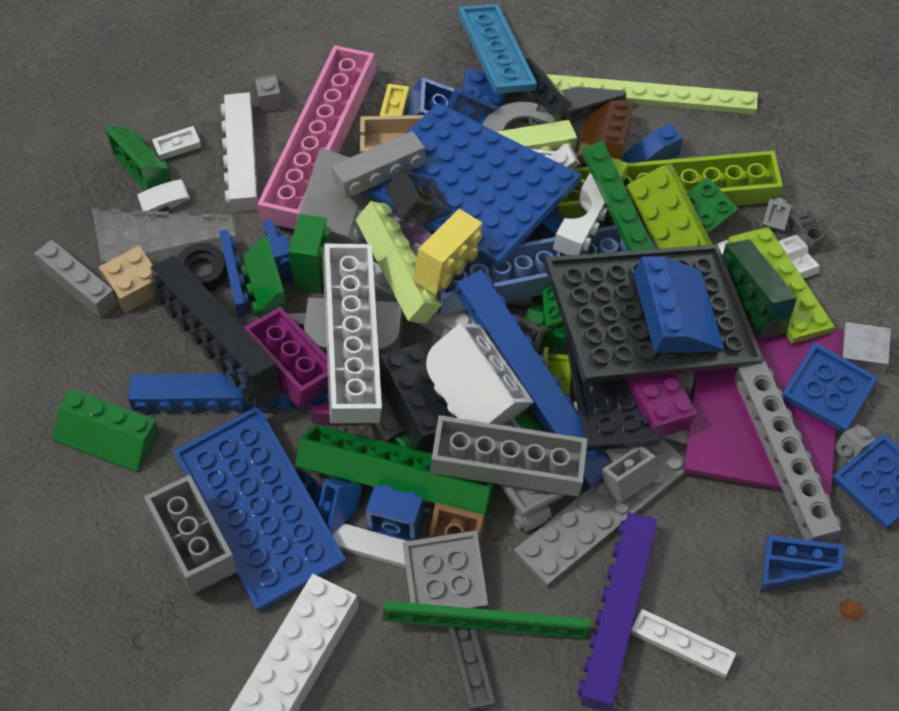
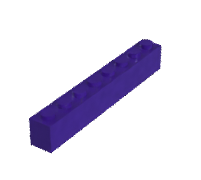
M628 512L626 521L621 520L618 535L622 536L621 542L615 543L612 557H616L615 565L610 564L607 579L611 580L609 588L604 587L601 602H605L604 610H598L595 625H599L598 634L592 633L589 648L594 649L592 657H586L583 671L588 673L586 681H580L577 693L578 696H582L581 706L600 711H612L656 530L657 519Z

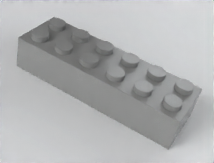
M439 415L430 473L579 496L583 484L587 438Z

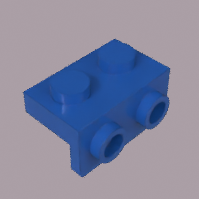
M463 86L462 89L455 87L446 107L480 124H483L487 116L493 112V109L497 110L499 107L493 104L494 99L482 94L481 98L474 95V90Z

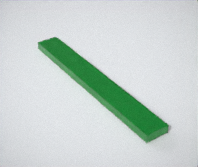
M386 600L382 614V620L388 622L586 639L590 629V619Z

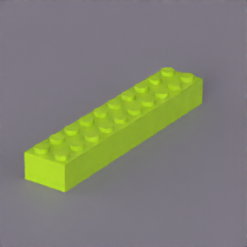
M775 151L628 163L627 175L623 183L638 215L640 213L626 185L665 164L673 165L686 193L708 177L736 206L769 203L770 199L775 200V198L781 197L783 188ZM588 167L572 169L581 174V181L557 205L562 221L565 218L576 219L587 214L586 210L578 202L582 186L591 173ZM609 210L606 214V217H611Z

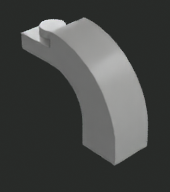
M515 102L501 106L491 112L482 125L498 132L556 122V118L549 113L539 112V104Z

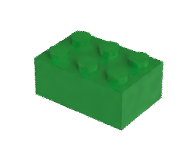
M303 214L298 216L289 248L295 291L322 294L324 287V245L333 244L332 241H329L331 228L327 226V219L324 217Z

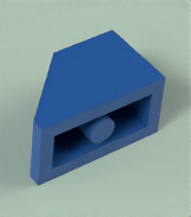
M324 479L318 511L331 534L358 507L362 486L352 484L347 479Z

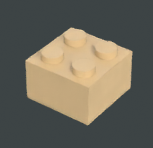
M140 246L99 266L103 282L113 289L116 301L124 313L154 298L155 289L150 281L152 277L150 267L153 265Z

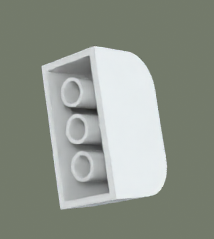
M459 323L440 339L428 353L426 367L431 380L435 384L434 388L448 403L447 408L450 413L459 419L500 425L513 417L515 418L534 403L481 324Z

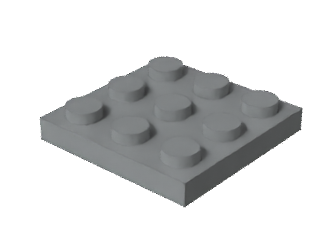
M477 530L402 542L411 603L474 609L489 607Z

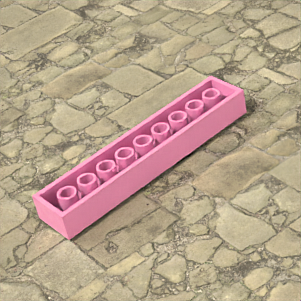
M334 45L257 204L261 222L272 219L274 225L295 229L319 149L324 148L339 153L376 73L374 53Z

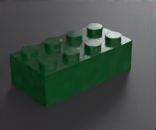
M750 239L727 243L722 256L747 319L753 329L757 331L761 338L785 334L797 297Z

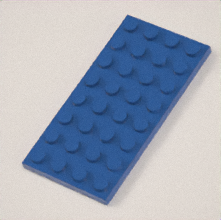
M260 407L250 409L173 451L185 476L190 475L226 541L233 555L237 574L258 612L303 588L312 574L321 578L347 563Z

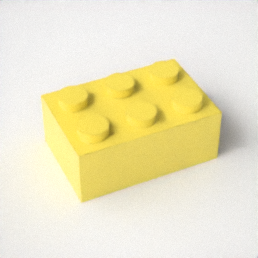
M458 209L418 249L413 281L435 295L442 288L446 289L451 283L452 278L456 274L460 275L465 265L477 257L479 252L477 246L482 238V233L480 232L483 223Z

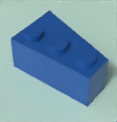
M767 535L763 547L760 592L838 577L843 570L844 545Z

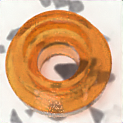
M847 599L846 602L840 601L839 607H841L839 613L847 618L859 620V617L863 616L865 612L861 609V604L852 599Z

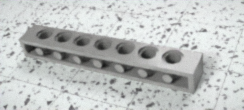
M765 361L738 367L734 381L803 539L819 542L834 541L841 531V522L838 516H835L833 513L830 497L824 493L820 475L814 471L811 455L808 451H805L801 433L799 430H796L793 424L792 413L783 402V393L774 382L773 371L768 368ZM794 471L800 472L801 475L796 474ZM803 492L809 493L811 497L806 496ZM813 514L819 515L821 519L814 517Z

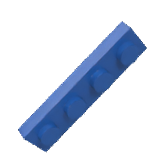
M228 229L220 230L219 233L237 316L247 315L245 306H249L247 292L242 293L241 288L245 287L243 274H238L237 272L241 265L239 256H234L233 251L237 250L235 238H230Z

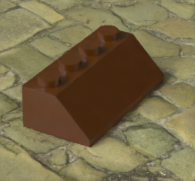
M611 100L587 117L576 155L579 162L586 163L581 153L582 148L600 141L604 142L611 158L622 161L630 128L632 103L624 100Z

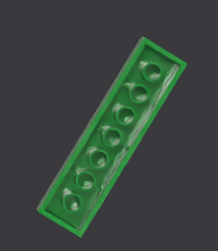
M315 423L299 439L295 466L301 467L304 471H317L326 474L329 478H343L349 480L352 484H366L372 486L373 489L375 485H387L404 493L414 492L423 497V502L428 504L438 502L485 516L495 499L498 485L483 481L431 474L432 454Z

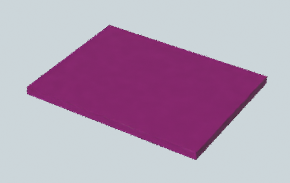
M750 324L762 357L768 368L773 371L774 382L782 393L814 342L842 356L843 330L834 329L833 333L791 344L786 334L761 338ZM738 368L696 372L692 405L698 414L688 429L683 472L782 491L734 381ZM784 400L786 408L792 413L793 424L796 430H799L801 433L805 451H808L811 455L814 471L820 475L824 493L830 497L836 429ZM794 471L796 474L801 475L800 472ZM803 492L805 495L811 496L809 493Z

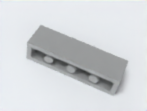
M413 131L332 165L334 183L345 199L426 164L425 147Z
M52 239L34 253L40 269L100 319L118 305L113 289Z

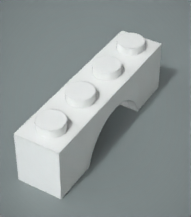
M591 173L582 186L578 202L586 210L587 214L576 219L565 218L555 236L553 249L569 256L581 255L583 251H588L592 240L590 239L591 235L596 236L600 226L598 222L599 220L604 221L608 212V208H606L607 206Z

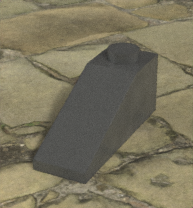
M588 87L562 90L563 94L572 104L563 114L562 119L563 121L569 120L570 123L585 120L590 114L611 100L626 101L627 93L624 90Z

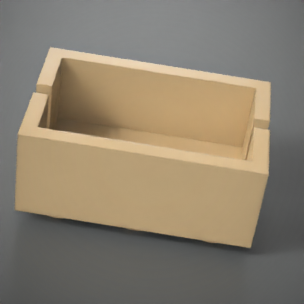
M424 115L361 116L360 153L404 135Z

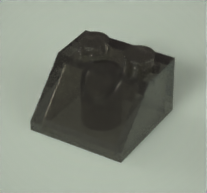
M402 168L386 186L390 196L389 199L398 212L397 216L403 222L420 225L451 213L435 180Z

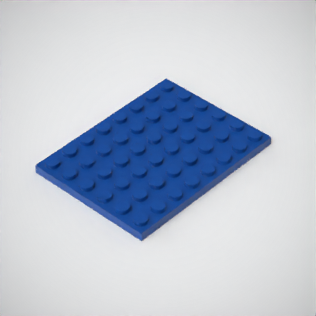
M437 103L406 132L413 131L423 144L427 163L361 193L380 203L387 204L391 209L434 232L458 209H461L483 223L480 232L482 233V238L477 246L479 250L478 256L500 266L581 181V174Z

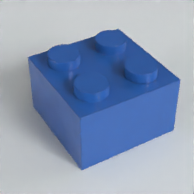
M375 485L366 508L368 530L405 541L418 540L424 522L423 497L414 492L404 493L397 491L391 486Z

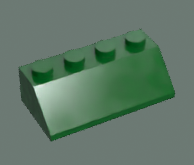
M70 389L58 409L52 440L53 442L138 473L160 432L156 420Z

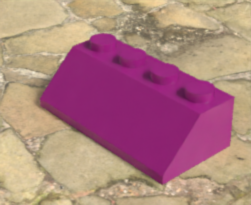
M281 306L243 327L277 363L280 388L298 408L318 398L328 386L327 355Z

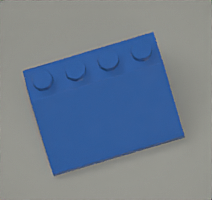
M642 257L633 274L654 352H723L724 347L701 270L667 257Z

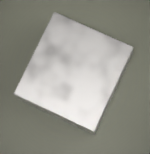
M846 322L843 329L841 357L868 372L885 374L889 364L891 328Z

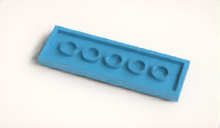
M499 5L458 7L457 14L494 93L505 94L535 91L537 82Z

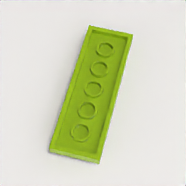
M769 227L729 237L727 243L750 239L797 297L790 323L785 333L791 344L833 333L835 326Z

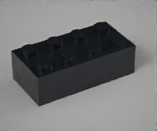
M421 343L380 354L379 356L380 387L414 450L434 444L439 415L457 418L450 413L447 408L448 403L434 388L435 384L431 380L426 367L427 354Z

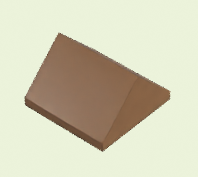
M438 502L435 503L428 538L477 530L479 544L481 543L485 530L483 514Z

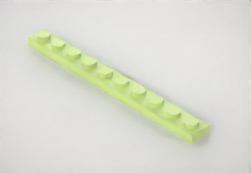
M546 74L561 91L574 87L624 90L627 93L626 102L632 104L756 115L758 92Z

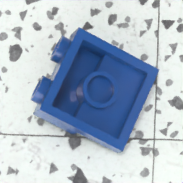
M272 219L263 221L265 235L268 236L281 282L292 281L293 276L289 258L291 243L288 242L287 235L281 236L279 227L274 228Z

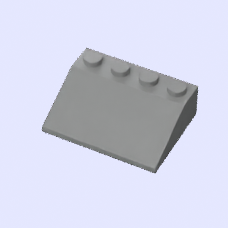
M321 148L319 149L299 214L326 218L327 226L331 228L329 241H332L333 244H366L367 241L356 219L370 201H378L361 192L345 199L334 183L331 166L349 157Z

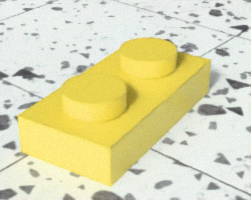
M388 84L380 116L404 115L409 96V86Z

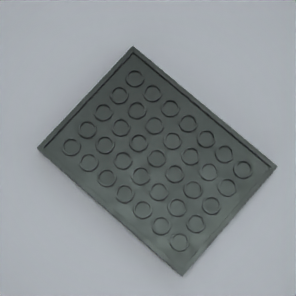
M718 244L546 257L543 262L583 383L730 369L758 364L764 361ZM642 257H667L701 270L724 347L723 352H654L633 274Z

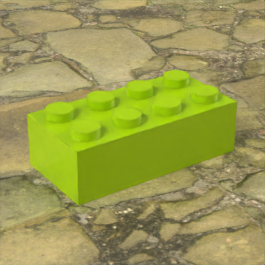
M665 164L626 185L657 249L713 245L672 164Z

